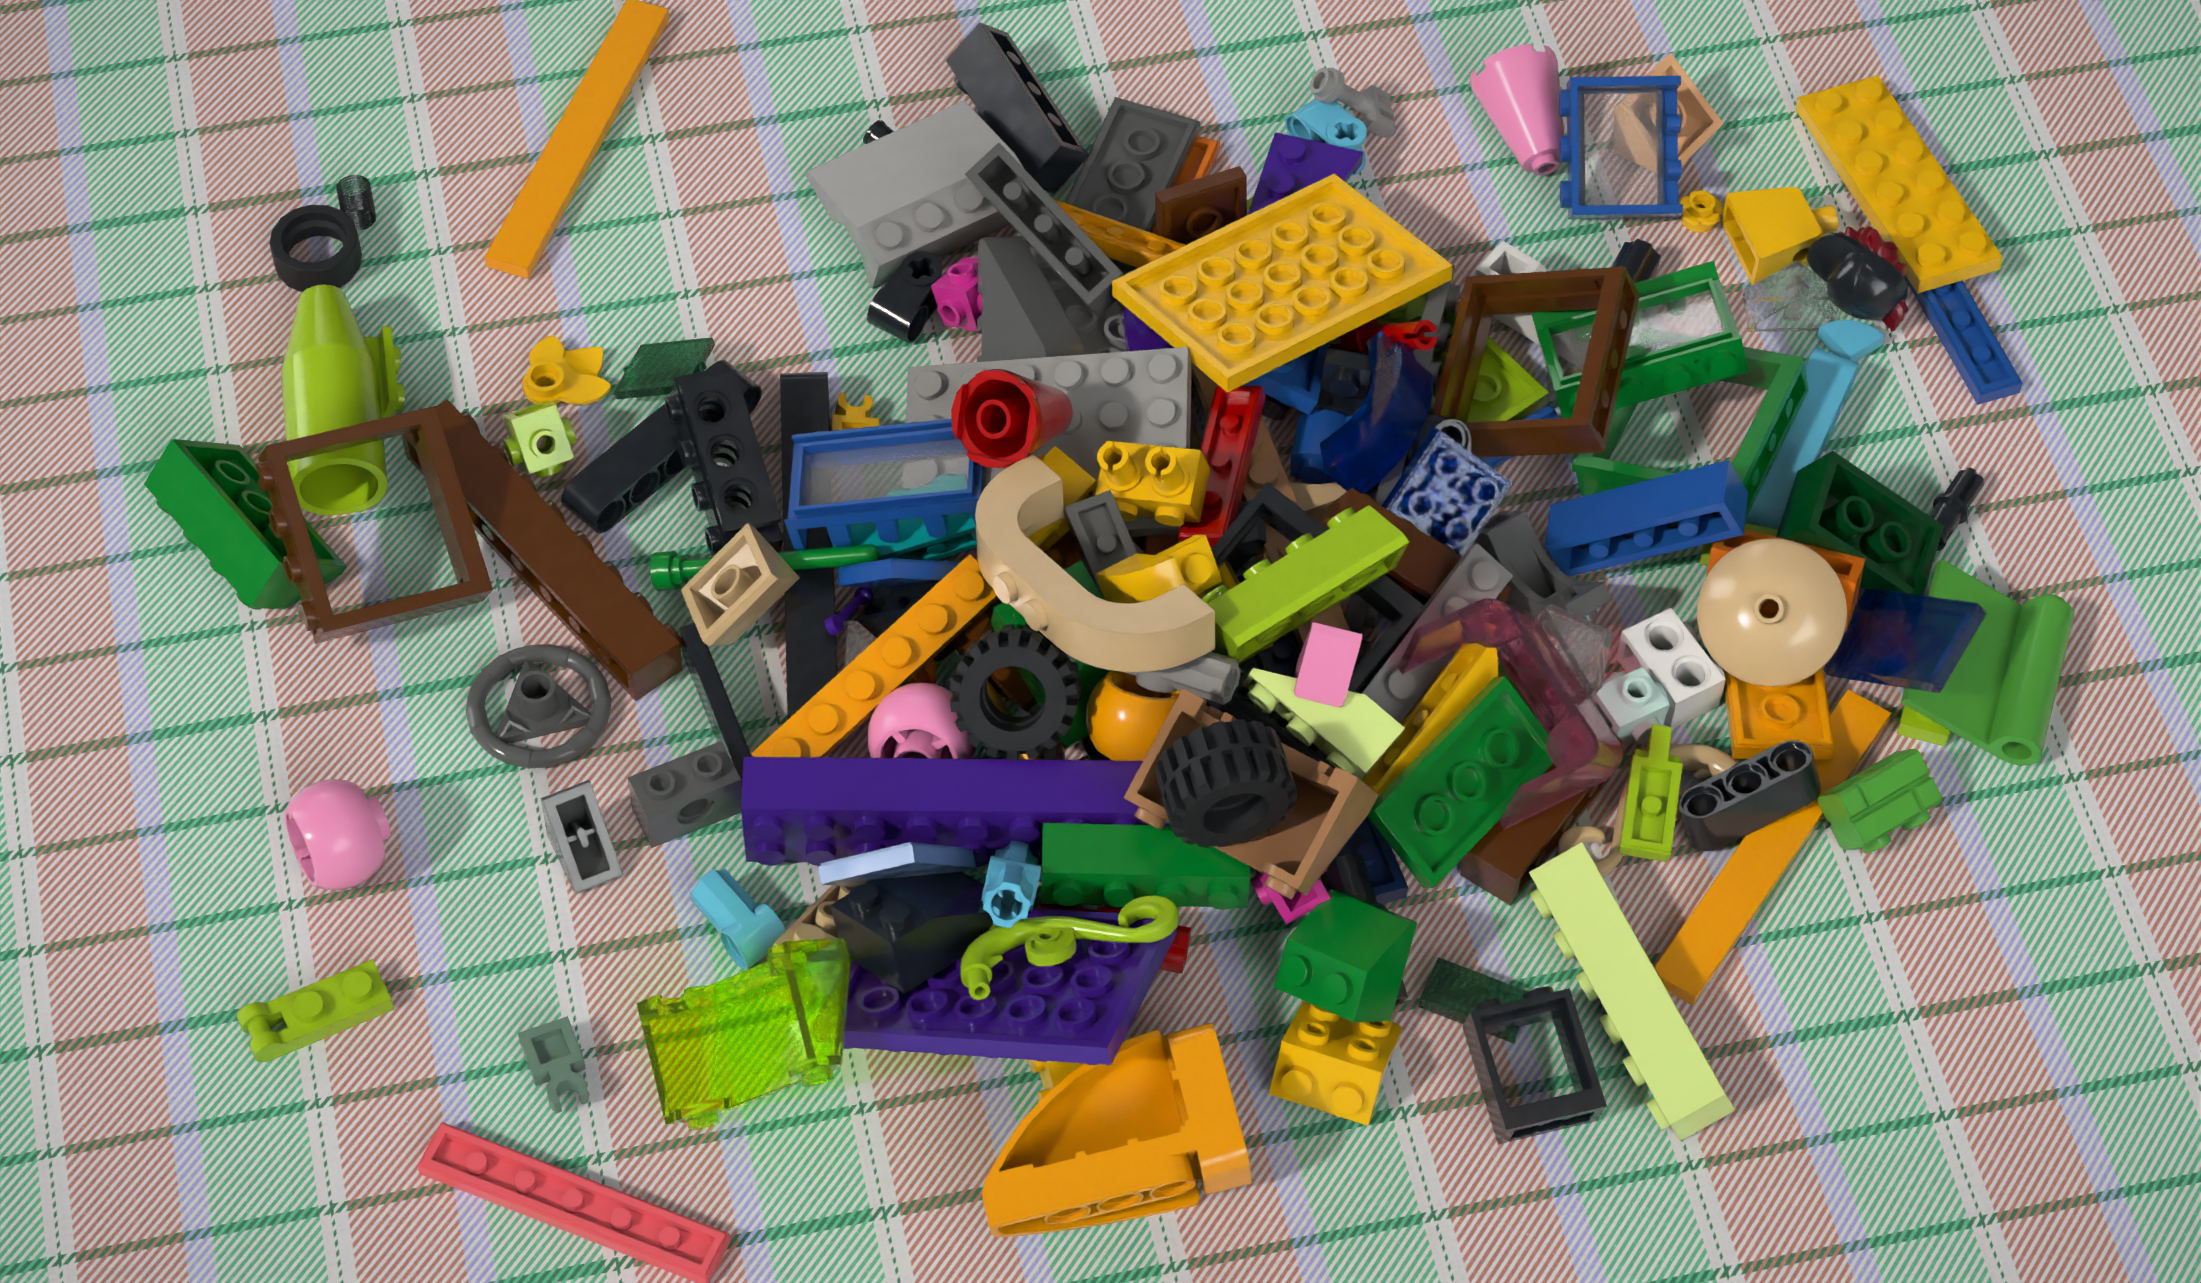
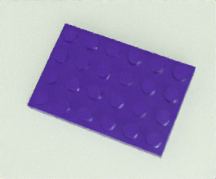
M1032 909V912L1028 911L1027 918L1068 916L1119 926V913ZM1145 918L1137 920L1129 928L1146 925L1153 922L1154 919ZM1177 929L1166 938L1152 943H1119L1076 939V952L1070 959L1053 966H1036L1030 963L1025 951V944L1019 945L1001 955L1003 957L1002 961L992 967V979L989 983L990 994L983 1000L973 999L969 994L968 988L963 985L960 976L962 958L905 994L854 961H851L811 1029L816 1046L841 1047L844 1049L859 1048L888 1050L891 1052L905 1051L935 1053L939 1055L951 1054L987 1058L1027 1059L1040 1062L1057 1061L1085 1063L1088 1065H1112L1177 934Z

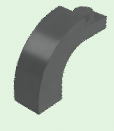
M1501 511L1471 528L1468 532L1470 546L1478 543L1513 575L1506 584L1511 587L1506 601L1508 606L1528 626L1545 636L1559 638L1577 626L1589 622L1598 615L1596 609L1612 600L1605 582L1576 581L1569 578L1556 567L1541 546L1526 511Z

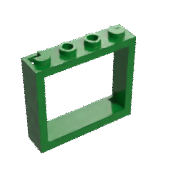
M1644 329L1636 345L1629 348L1626 359L1697 338ZM1743 347L1748 372L1718 381L1768 390L1732 462L1733 468L1748 491L1747 518L1809 388L1804 357ZM1638 403L1614 410L1604 452L1574 454L1572 471L1576 472L1581 496L1675 473L1609 460Z

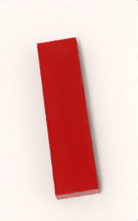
M1216 386L1200 448L1210 467L1200 523L1184 522L1178 536L1180 542L1194 535H1206L1210 548H1212L1236 520L1266 398L1262 386H1240L1228 393L1220 386Z

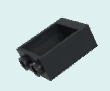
M1550 986L1540 987L1525 993L1521 1000L1504 1003L1502 998H1493L1480 1002L1473 1007L1474 1011H1470L1463 1025V1031L1498 1145L1598 1121L1607 1105L1570 988L1554 992ZM1553 1019L1575 1093L1508 1108L1486 1035Z

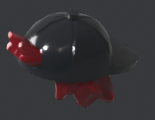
M1848 226L1845 233L1840 231L1839 233L1825 234L1811 245L1806 259L1810 268L1827 283L1829 300L1840 310L1852 317L1862 320L1882 319L1891 332L1895 331L1899 323L1904 320V314L1909 310L1905 303L1908 295V288L1904 279L1907 264L1899 262L1898 248L1895 243L1884 242L1877 229H1873L1871 226L1861 227L1858 231Z

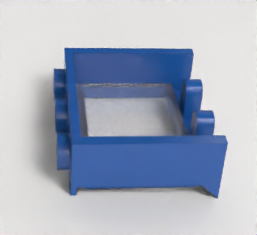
M1681 76L1570 77L1567 82V89L1559 90V117H1567V135H1560L1559 159L1560 163H1568V181H1560V207L1568 208V219L1678 218L1683 213V204H1678V180L1681 178L1682 164L1681 160H1678V134L1681 131V115L1677 114V89L1681 86Z

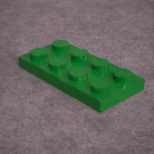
M1494 677L1378 796L1367 816L1423 888H1434L1563 753L1506 677Z

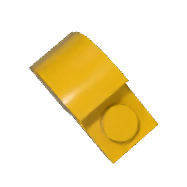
M1194 535L1156 555L1134 554L1095 574L1106 601L1126 604L1154 599L1182 584L1186 585L1197 595L1223 582L1206 535Z

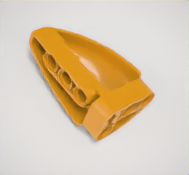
M1213 1022L1167 1033L1164 1036H1161L1159 1030H1154L1133 1037L1121 1044L1112 1065L1083 1064L1049 1091L1017 1126L985 1179L982 1198L991 1234L994 1237L1044 1234L1111 1224L1195 1207L1200 1202V1195L1196 1184L1198 1179H1201L1205 1195L1252 1184L1247 1149Z

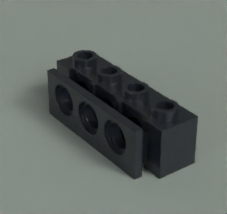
M728 365L674 377L670 396L665 397V408L671 425L678 424L682 439L678 440L679 455L684 468L691 467L696 483L691 484L692 497L697 511H705L709 527L705 528V539L711 556L716 555L747 523L755 527L776 552H780L783 537L778 523L781 522L782 518L736 370L731 371ZM703 419H708V420H711V421H714V422H713V423H710V422L704 421ZM718 462H721V463L727 464L728 466H721V465H718L717 463H718ZM729 506H736L741 508L742 510L737 511L731 509Z

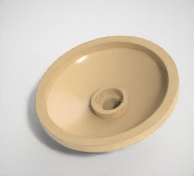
M1785 539L1755 540L1728 552L1708 573L1698 598V628L1709 654L1717 664L1732 676L1757 686H1787L1805 680L1817 673L1836 653L1844 636L1847 623L1846 596L1841 582L1832 567L1812 549ZM1766 601H1775L1779 606L1778 614L1773 618H1764L1760 613V608Z

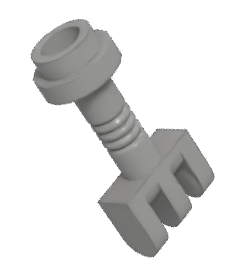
M1333 67L1321 68L1315 72L1310 82V90L1314 93L1315 99L1324 104H1330L1338 100L1361 112L1366 129L1383 138L1391 137L1396 133L1390 94L1374 85H1370L1361 93L1344 84L1345 77L1343 73Z

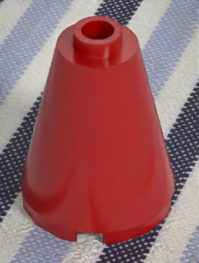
M1003 369L984 370L975 374V377L967 384H963L956 392L951 409L952 431L956 440H961L968 451L965 454L971 461L986 468H1006L1027 458L1063 433L1069 427L1073 415L1072 404L1068 396L1060 389Z

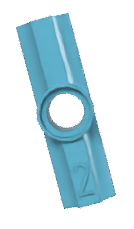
M1011 841L1005 848L996 850L995 856L991 855L981 901L984 904L983 909L990 914L994 925L1012 928L1015 922L1027 918L1028 911L1032 912L1042 866H1039V859L1031 853L1029 844Z

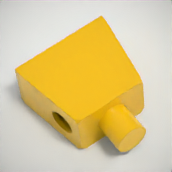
M1796 187L1727 193L1720 221L1752 287L1761 286L1810 266L1806 258L1811 245L1824 234L1836 232L1839 226L1838 216L1832 205L1810 209L1801 189Z

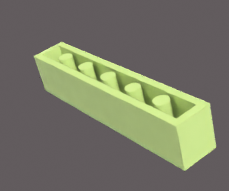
M1583 842L1530 871L1529 874L1538 888L1529 893L1544 920L1551 916L1555 918L1560 930L1552 935L1567 961L1574 957L1579 961L1584 971L1575 976L1589 1001L1593 1002L1599 998L1607 1013L1600 1016L1599 1020L1613 1044L1615 1045L1623 1040L1630 1056L1622 1061L1635 1084L1639 1087L1647 1083L1654 1099L1646 1104L1660 1129L1664 1130L1671 1126L1680 1141L1734 1112V1106Z

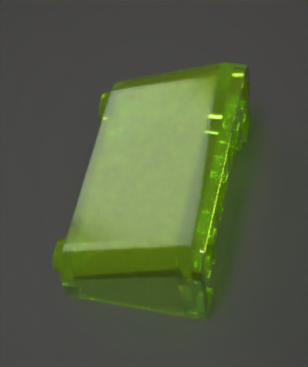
M845 938L786 941L769 948V955L766 956L767 962L709 986L686 988L684 993L680 995V998L663 999L662 995H654L636 1003L665 1125L688 1123L690 1131L708 1128L719 1124L718 1115L800 1083H802L803 1087H810L834 1079L833 1070L840 1068L843 1063L851 958Z

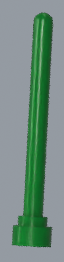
M872 544L777 552L793 570L849 566L877 561L880 556L879 549ZM675 551L655 552L652 554L650 561L652 584L657 591L677 590L681 584H687L688 580L692 579L713 557L687 559L685 555H678Z

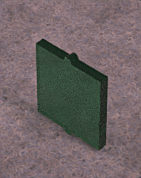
M713 338L640 345L630 364L623 368L624 375L614 390L616 398L627 399L669 395L674 377L701 372L707 368L705 363L715 346Z

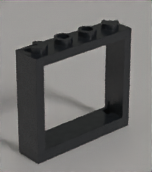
M1266 482L1211 550L1217 567L1220 569L1261 519L1290 542L1307 533H1311L1313 538H1316L1328 529L1270 483ZM1385 574L1355 592L1389 619L1392 624L1353 670L1348 691L1357 692L1416 620L1424 605ZM1241 673L1239 684L1235 691L1254 704L1247 695L1250 690L1244 686L1247 677ZM1274 710L1271 713L1264 712L1287 730L1288 722Z

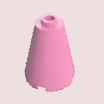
M1523 44L1507 48L1485 59L1483 62L1486 69L1478 76L1474 69L1470 74L1469 83L1474 95L1523 170L1534 172L1535 175H1546L1554 172L1560 166L1559 139L1560 135H1564L1563 117H1559L1560 82L1558 60L1555 52L1549 46L1543 45L1545 52L1534 51L1532 44Z

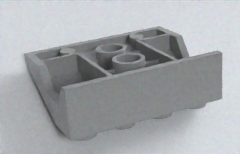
M963 100L806 171L805 176L831 220L845 226L862 255L867 281L873 289L888 282L903 260L912 253L926 251L940 258L1010 225L975 188L965 173L998 142L1021 166L1022 164L1016 154Z

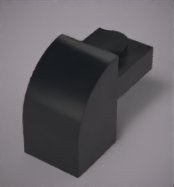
M1328 347L1316 408L1335 411L1345 416L1364 415L1374 355Z

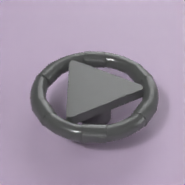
M551 644L529 645L499 655L481 670L468 694L466 716L471 734L491 756L505 762V764L528 769L546 768L563 764L579 757L597 742L608 723L612 698L606 678L598 667L584 655L570 648ZM543 662L566 667L578 673L587 683L593 704L592 713L560 687L551 675L542 671L534 663ZM523 665L495 735L490 729L484 707L486 697L494 684L514 668ZM583 727L564 744L549 749L534 750L510 744Z

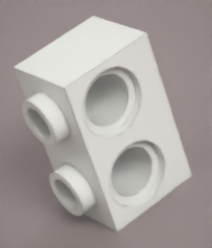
M1672 608L1622 630L1616 659L1627 673L1644 667L1653 681H1658L1664 687L1670 704L1664 721L1666 726L1673 729L1719 707L1726 681L1723 669L1713 658L1707 656L1698 644L1693 628L1687 622H1682ZM1682 683L1691 684L1693 686H1686Z

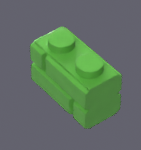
M1914 748L1896 751L1818 796L1817 802L1826 820L1831 823L1830 828L1841 848L1844 850L1862 848L1865 854L1870 853L1892 841L1888 834L1900 826H1902L1904 831L1925 823L1931 818L1928 810L1941 803L1943 798L1933 778L1929 777V770L1918 750Z

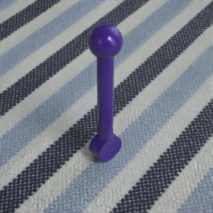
M857 588L854 595L855 598L838 615L834 614L825 618L824 623L828 633L834 636L843 632V623L861 605H867L873 600V591L870 588Z

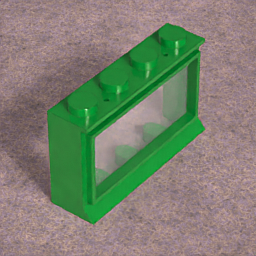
M1714 261L1634 283L1640 293V298L1614 410L1748 372L1742 338L1736 327ZM1597 309L1531 313L1542 356L1562 418H1572Z

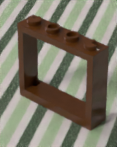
M1609 267L1466 277L1461 301L1456 302L1457 317L1453 333L1448 336L1446 342L1447 356L1443 372L1438 375L1436 382L1437 396L1433 412L1429 414H1439L1457 419L1467 426L1471 435V458L1604 452L1640 298V293L1626 268ZM1597 309L1572 418L1467 422L1493 315ZM1443 427L1437 433L1436 446L1438 449L1447 442L1448 431L1446 427Z
M436 406L267 445L258 458L259 463H256L260 478L257 482L262 492H269L273 509L269 511L271 528L277 539L283 538L288 556L283 558L285 573L291 585L297 584L302 603H298L300 621L304 620L306 630L312 632L315 644L483 602L493 591ZM411 433L458 584L333 615L287 462Z

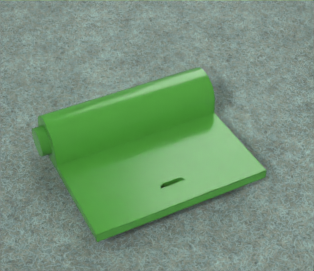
M1940 560L1936 564L1901 703L2005 762L2020 766L2037 763L2042 756L2074 620L2073 608L2063 598L2053 594L2037 596L2021 605L1945 560Z

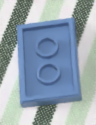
M914 842L820 863L821 866H817L821 885L848 887L864 885L870 880L959 872L976 868L973 850H969V848Z

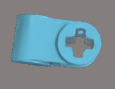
M1313 99L1286 117V129L1290 136L1362 151V165L1355 174L1350 176L1359 174L1364 169L1366 157L1365 152L1362 150V145L1367 137L1366 126L1361 120L1355 118L1340 106L1336 100L1330 104H1324L1317 99Z

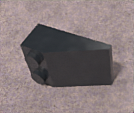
M961 871L870 880L864 885L855 887L848 895L830 905L843 955L902 993L909 992L962 958L968 946L976 938L986 933L993 925L992 917L983 909L984 904L981 901L984 884Z

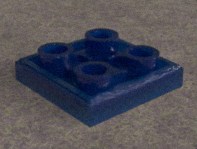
M1433 428L1381 506L1396 516L1409 520L1417 529L1439 543L1450 546L1457 554L1463 556L1513 483L1443 431Z

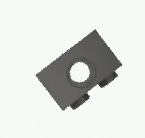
M722 741L628 777L632 810L651 848L741 813V778Z

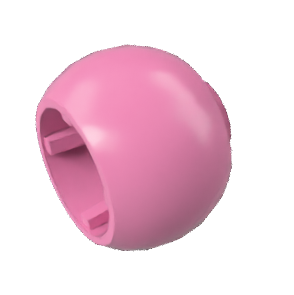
M912 683L897 688L884 697L877 705L868 725V749L871 758L972 759L976 748L968 742L970 737L968 731L965 729L960 732L955 724L958 715L956 712H951L949 702L953 692L936 684Z
M338 779L315 782L300 790L285 808L284 819L292 848L302 871L312 886L324 890H344L355 887L368 880L385 860L383 841L391 837L386 814L376 796L366 798L364 792L356 783Z

